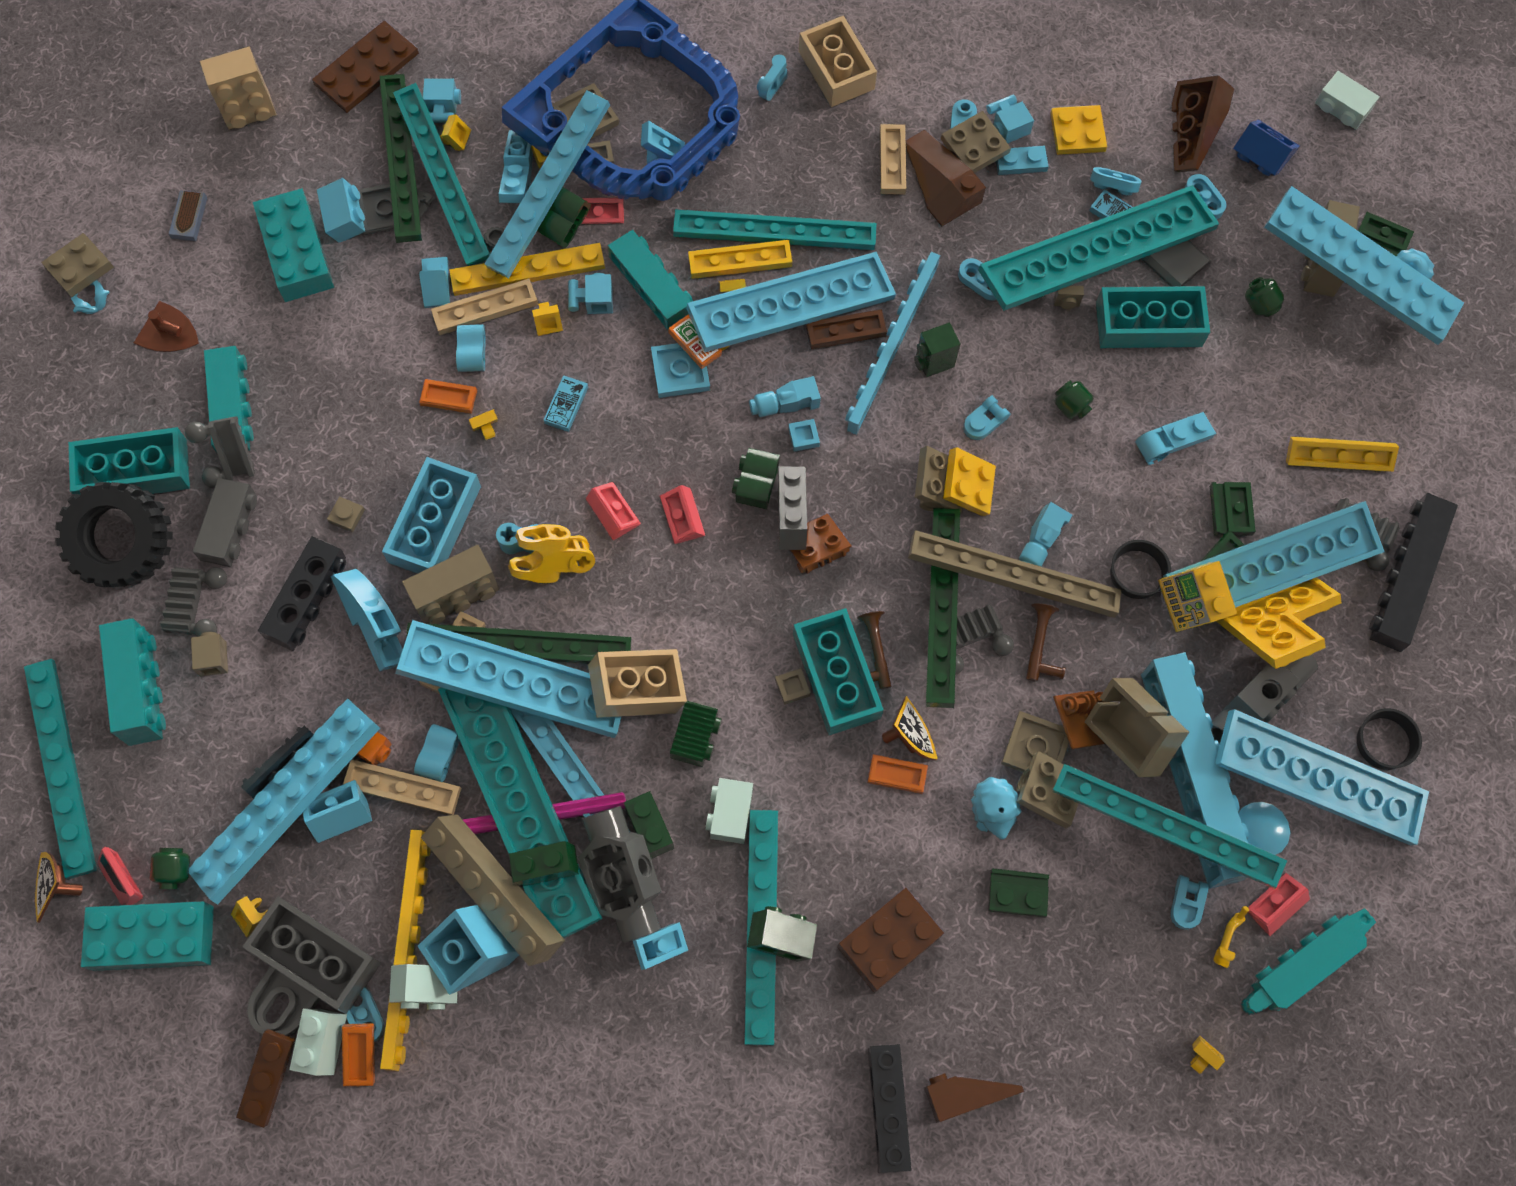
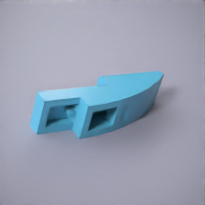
M509 130L503 156L504 170L499 189V203H521L531 183L533 152L528 142L514 131Z
M357 569L332 575V581L353 626L359 624L379 671L398 666L403 651L397 638L401 630L380 593Z

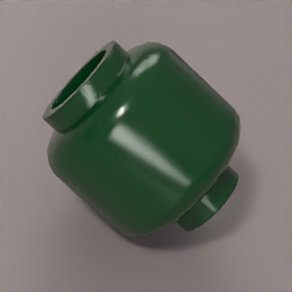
M1259 277L1249 284V289L1245 293V299L1256 315L1269 317L1276 314L1282 308L1284 294L1274 279Z
M1069 380L1054 393L1057 396L1055 398V405L1068 419L1078 416L1081 420L1092 410L1089 405L1093 402L1094 397L1080 381L1072 382Z
M159 848V852L151 856L149 879L152 882L159 883V889H177L178 883H185L189 878L190 856L183 853V848Z

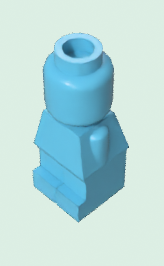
M812 376L790 381L777 389L776 394L772 391L756 394L754 399L749 400V406L752 415L758 414L759 417H766L777 414L778 409L780 413L796 412L806 407H810V410L817 409L820 406L821 397L815 378Z
M1052 502L1044 506L1032 526L1030 540L1025 545L1019 560L1042 567L1048 555L1047 549L1051 547L1060 535L1061 527L1069 523L1072 514Z

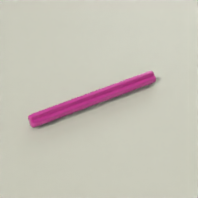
M620 792L552 805L558 819L561 820L583 816V814L587 813L596 814L617 806L625 809L624 802H626V797L624 793ZM492 815L463 819L474 834L498 830Z

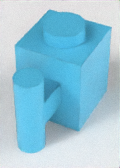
M424 79L423 99L434 123H446L449 115L456 114L457 104H461V91L456 89L454 79Z
M1014 94L986 106L989 114L996 112L993 125L1007 143L1031 134L1034 119L1023 101L1017 103Z
M594 273L592 275H585V288H578V280H569L568 310L572 312L578 311L579 302H585L587 314L613 313L611 274Z

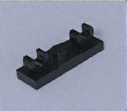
M305 725L302 728L298 727L296 729L297 733L291 739L287 737L285 744L267 759L260 768L256 767L254 769L255 773L248 780L246 778L243 779L241 788L253 799L314 735Z

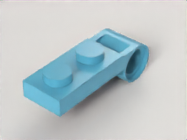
M1204 412L1151 430L1141 435L1135 443L1147 464L1152 465L1154 464L1153 461L1157 460L1159 462L1170 453L1213 438L1216 432Z

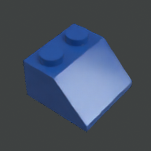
M1256 120L1249 123L1233 149L1238 152L1237 157L1249 163L1251 160L1259 165L1257 169L1267 176L1273 174L1275 176L1279 174L1299 149L1300 145L1261 120Z

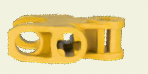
M542 524L517 530L515 538L518 541L519 547L534 551L527 556L514 557L509 561L508 567L511 575L515 578L536 583H554L558 581L561 572L585 573L589 571L595 564V557L589 550L590 545L585 537L580 535L571 536L570 531L561 525ZM525 537H532L534 538V540L527 539ZM517 567L528 568V569H530V570H526V571H525V570H521V569H519V568H517Z

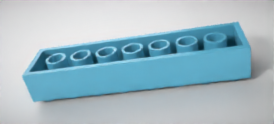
M1186 652L1153 659L1141 674L1145 690L1168 711L1166 716H1173L1189 731V734L1169 762L1186 817L1248 843V829L1245 823L1240 820L1238 814L1240 809L1237 797L1234 794L1232 795L1229 786L1230 774L1227 769L1215 765L1220 744L1217 740H1214L1211 731L1213 727L1210 715L1205 713L1202 704L1204 696L1201 688L1196 686L1193 677L1195 676V668L1192 661L1188 660ZM1199 856L1209 889L1241 882L1248 878Z

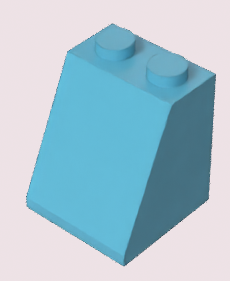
M478 905L456 909L418 945V948L449 995L508 966L519 956L517 951Z

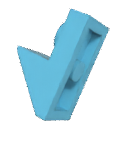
M647 121L642 124L641 146L647 149V164L656 159L670 160L685 146L684 141L654 123Z
M448 258L422 259V271L419 272L424 308L439 307L450 303Z
M680 922L670 924L652 934L633 940L641 970L688 951Z

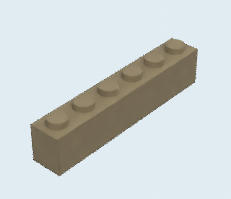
M458 814L436 818L421 837L422 840L528 966L548 961L565 942V939L519 885L513 883V878Z

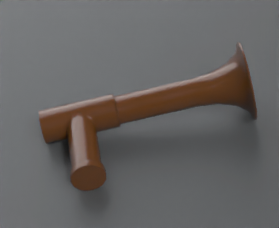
M1031 604V607L1037 612V627L1032 652L1030 653L1026 680L1037 682L1039 673L1063 679L1065 667L1041 663L1047 625L1051 616L1055 612H1059V609L1047 604Z
M884 611L869 612L857 617V619L865 623L870 635L876 670L870 672L873 682L878 681L879 689L892 687L879 632V620L885 614Z

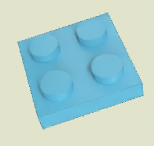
M678 343L651 347L659 398L710 391L707 366L701 369Z

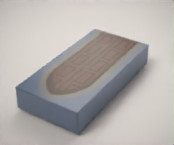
M180 190L169 231L171 239L197 240L207 201L205 193Z

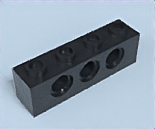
M311 536L258 629V632L264 639L291 651H294L297 645L299 646L303 643L308 624L317 618L323 598H327L332 591L333 581L331 576L343 572L345 568L346 556L341 548ZM317 568H324L321 574L313 575ZM304 591H311L307 598L300 599V595ZM297 614V618L293 622L286 623L290 615Z
M900 1044L870 1046L868 1048L878 1173L912 1171Z

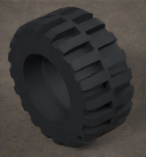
M100 482L95 483V486H86L80 489V495L73 494L68 499L70 506L62 507L59 515L63 516L62 521L56 522L55 530L60 531V538H55L56 547H62L63 552L59 553L62 562H69L70 565L67 569L73 575L80 574V580L86 583H94L98 587L133 586L141 583V580H148L154 576V570L161 569L165 564L162 557L163 555H169L171 547L167 546V541L173 540V532L167 530V525L172 523L170 517L162 513L165 507L161 502L154 501L155 496L149 491H142L141 487L131 484ZM110 509H119L125 512L131 519L135 529L134 545L128 555L119 561H111L104 557L98 550L94 538V531L99 518Z

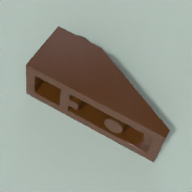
M946 1073L929 1079L931 1085L924 1087L936 1123L1024 1092L1023 1087L1020 1085L957 1076L948 1079Z

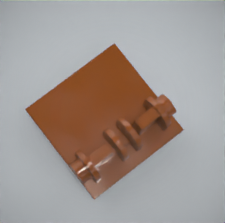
M827 513L807 523L806 550L790 551L798 561L797 567L800 573L806 572L808 574L810 571L818 568V563L821 567L825 566V559L830 564L832 560L845 557L852 546Z
M1093 690L1053 696L1071 749L1106 744L1085 723L1096 703L1103 702L1100 699L1103 692L1095 693Z

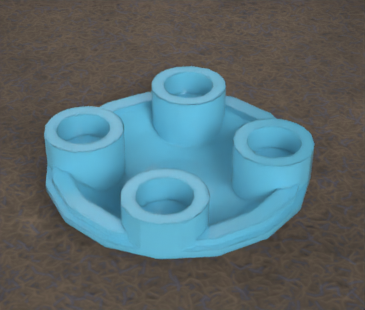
M1253 802L1244 806L1238 812L1241 822H1244L1248 829V844L1274 855L1283 851L1289 842L1290 828L1288 820L1282 811L1272 804Z

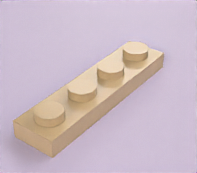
M526 279L432 308L431 311L439 335L456 331L457 325H476L537 306L538 301L530 279Z
M356 760L350 761L343 783L346 784L356 780L360 789L365 794L448 815H454L462 789L460 786Z

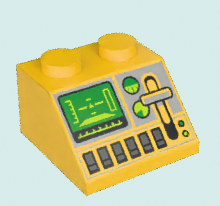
M1220 561L1206 563L1158 580L1175 632L1212 623L1237 614Z

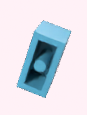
M341 178L317 189L326 234L339 243L365 232L363 223L365 216L360 208V193L355 185H351L344 178Z
M356 780L319 794L303 812L304 822L318 843L372 821L368 801Z

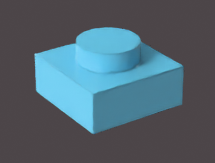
M814 419L788 424L794 452L820 447Z

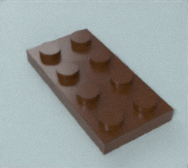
M384 20L315 76L312 81L317 88L348 113L380 86V76L394 75L419 54L418 48Z

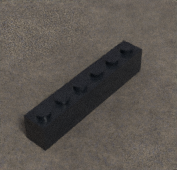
M1426 493L1420 500L1416 499L1412 504L1409 514L1413 515L1412 520L1405 525L1401 535L1405 540L1403 545H1399L1393 557L1397 561L1395 568L1390 569L1385 580L1389 584L1387 591L1382 592L1377 606L1381 607L1379 614L1374 615L1369 625V629L1372 630L1370 640L1398 652H1402L1411 644L1458 507L1457 504L1430 493Z

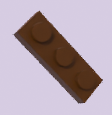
M882 309L821 319L806 324L811 349L887 336Z
M270 1029L264 1031L236 1118L262 1128L268 1125L296 1041L295 1038Z

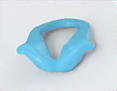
M94 281L90 285L95 286V306H91L89 303L78 298L76 294L71 298L75 305L73 312L79 311L93 314L102 310L106 305V298L110 292L104 290L99 281Z

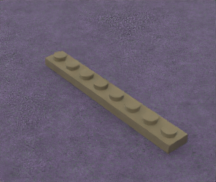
M917 530L912 535L908 559L1115 618L1119 614L1120 589Z

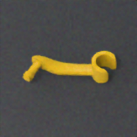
M1243 906L1240 913H1235L1226 925L1221 944L1217 948L1213 959L1220 966L1228 968L1230 961H1233L1235 958V952L1228 950L1234 931L1246 920L1245 915L1249 911L1247 906Z

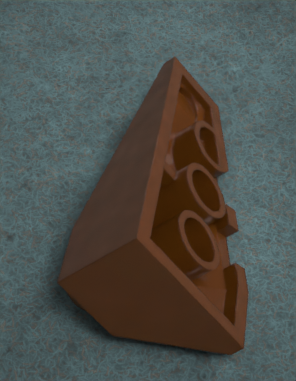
M1219 75L1177 81L1172 100V112H1176L1177 122L1172 124L1173 131L1177 132V141L1173 145L1174 171L1176 172L1197 171L1229 112L1235 88Z
M926 130L905 140L906 150L917 175L926 207L941 227L982 203L986 189L984 184L965 163Z

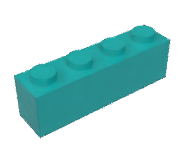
M631 230L608 245L609 258L667 330L689 314L686 308L687 303L693 302L691 295L687 291L683 292L675 275L672 272L668 273L664 269L661 258L657 254L653 255L651 253L649 245L643 236L638 237L634 230Z
M236 346L204 350L209 422L237 416L238 424L241 426L242 434L245 437V443H247L248 451H250V441L254 440L251 425H248V417L252 416L249 402H246L245 395L250 392L248 380L244 378L243 372L247 370L246 357L240 354ZM211 438V446L216 451L214 443Z

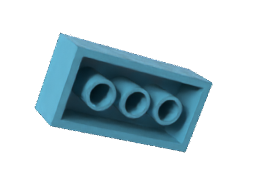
M426 457L382 550L387 562L418 574L447 560L481 488L477 474Z

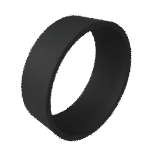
M1147 540L1128 541L1122 544L1113 555L1110 569L1112 582L1127 597L1134 599L1149 598L1161 590L1160 585L1155 591L1149 593L1131 591L1118 580L1114 564L1124 553L1141 551L1149 554L1157 561L1161 569L1162 579L1164 578L1163 575L1171 573L1169 558L1163 549L1153 542Z
M1384 708L1376 710L1366 717L1357 733V746L1360 754L1369 764L1379 769L1392 770L1405 767L1415 761L1422 748V736L1419 727L1410 716L1396 709ZM1384 718L1396 722L1404 729L1409 739V752L1403 762L1398 765L1384 764L1369 753L1363 739L1364 727L1368 722Z

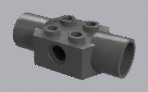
M1313 655L1305 656L1277 669L1268 663L1212 721L1213 727L1211 731L1214 740H1217L1220 744L1228 711L1235 709L1268 723L1279 712L1278 710L1318 670V663Z
M621 806L583 818L582 821L590 844L578 858L589 892L600 915L615 919L622 942L632 941L660 930L661 927L652 901L659 895L661 888L644 836L629 832Z

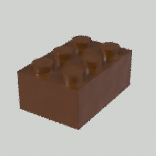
M905 888L843 939L837 948L875 994L940 939L944 932L908 889Z

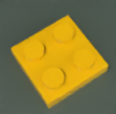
M1100 105L1051 109L1050 115L1057 155L1106 152L1107 142Z
M958 447L950 449L943 499L980 516L990 515L996 466Z

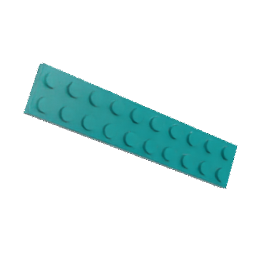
M1192 185L982 263L978 271L1003 311L1214 231L1217 229L1219 222Z
M442 687L438 688L508 854L562 841L569 842L510 708ZM579 864V874L575 876L523 886L526 895L563 938L603 919L592 899Z

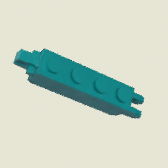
M1365 908L1350 916L1347 914L1337 918L1334 915L1321 924L1324 930L1316 935L1314 932H1311L1299 941L1302 947L1295 952L1292 949L1287 950L1277 958L1280 962L1272 969L1268 965L1255 975L1258 980L1251 985L1254 991L1242 1001L1243 1011L1248 1013V1015H1253L1267 1007L1274 1011L1287 1009L1367 947L1365 934L1376 923L1375 919Z

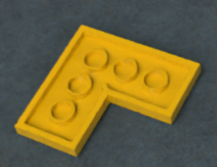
M1316 577L1236 607L1237 614L1217 620L1216 622L1277 669L1326 648L1325 638L1302 621L1341 604V594Z

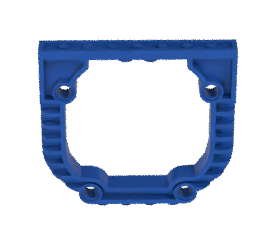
M624 0L502 106V123L538 149L544 156L548 157L567 124L566 115L559 110L553 109L551 102V92L566 78H571L576 70L583 63H588L592 56L608 41L615 47L628 46L640 48L643 55L650 58L662 56L699 83L712 96L714 103L709 108L707 125L670 160H653L642 170L621 168L604 159L587 145L572 172L578 175V178L587 182L590 187L601 191L602 194L607 196H618L619 199L624 200L630 197H639L640 200L653 197L656 200L665 201L678 191L682 192L692 177L699 176L710 160L712 162L716 160L721 150L725 146H730L735 141L740 120V113L737 110V85L730 71L718 59L715 60L711 57L710 53L703 51L698 44L691 42L689 37L679 33L678 24L648 1Z

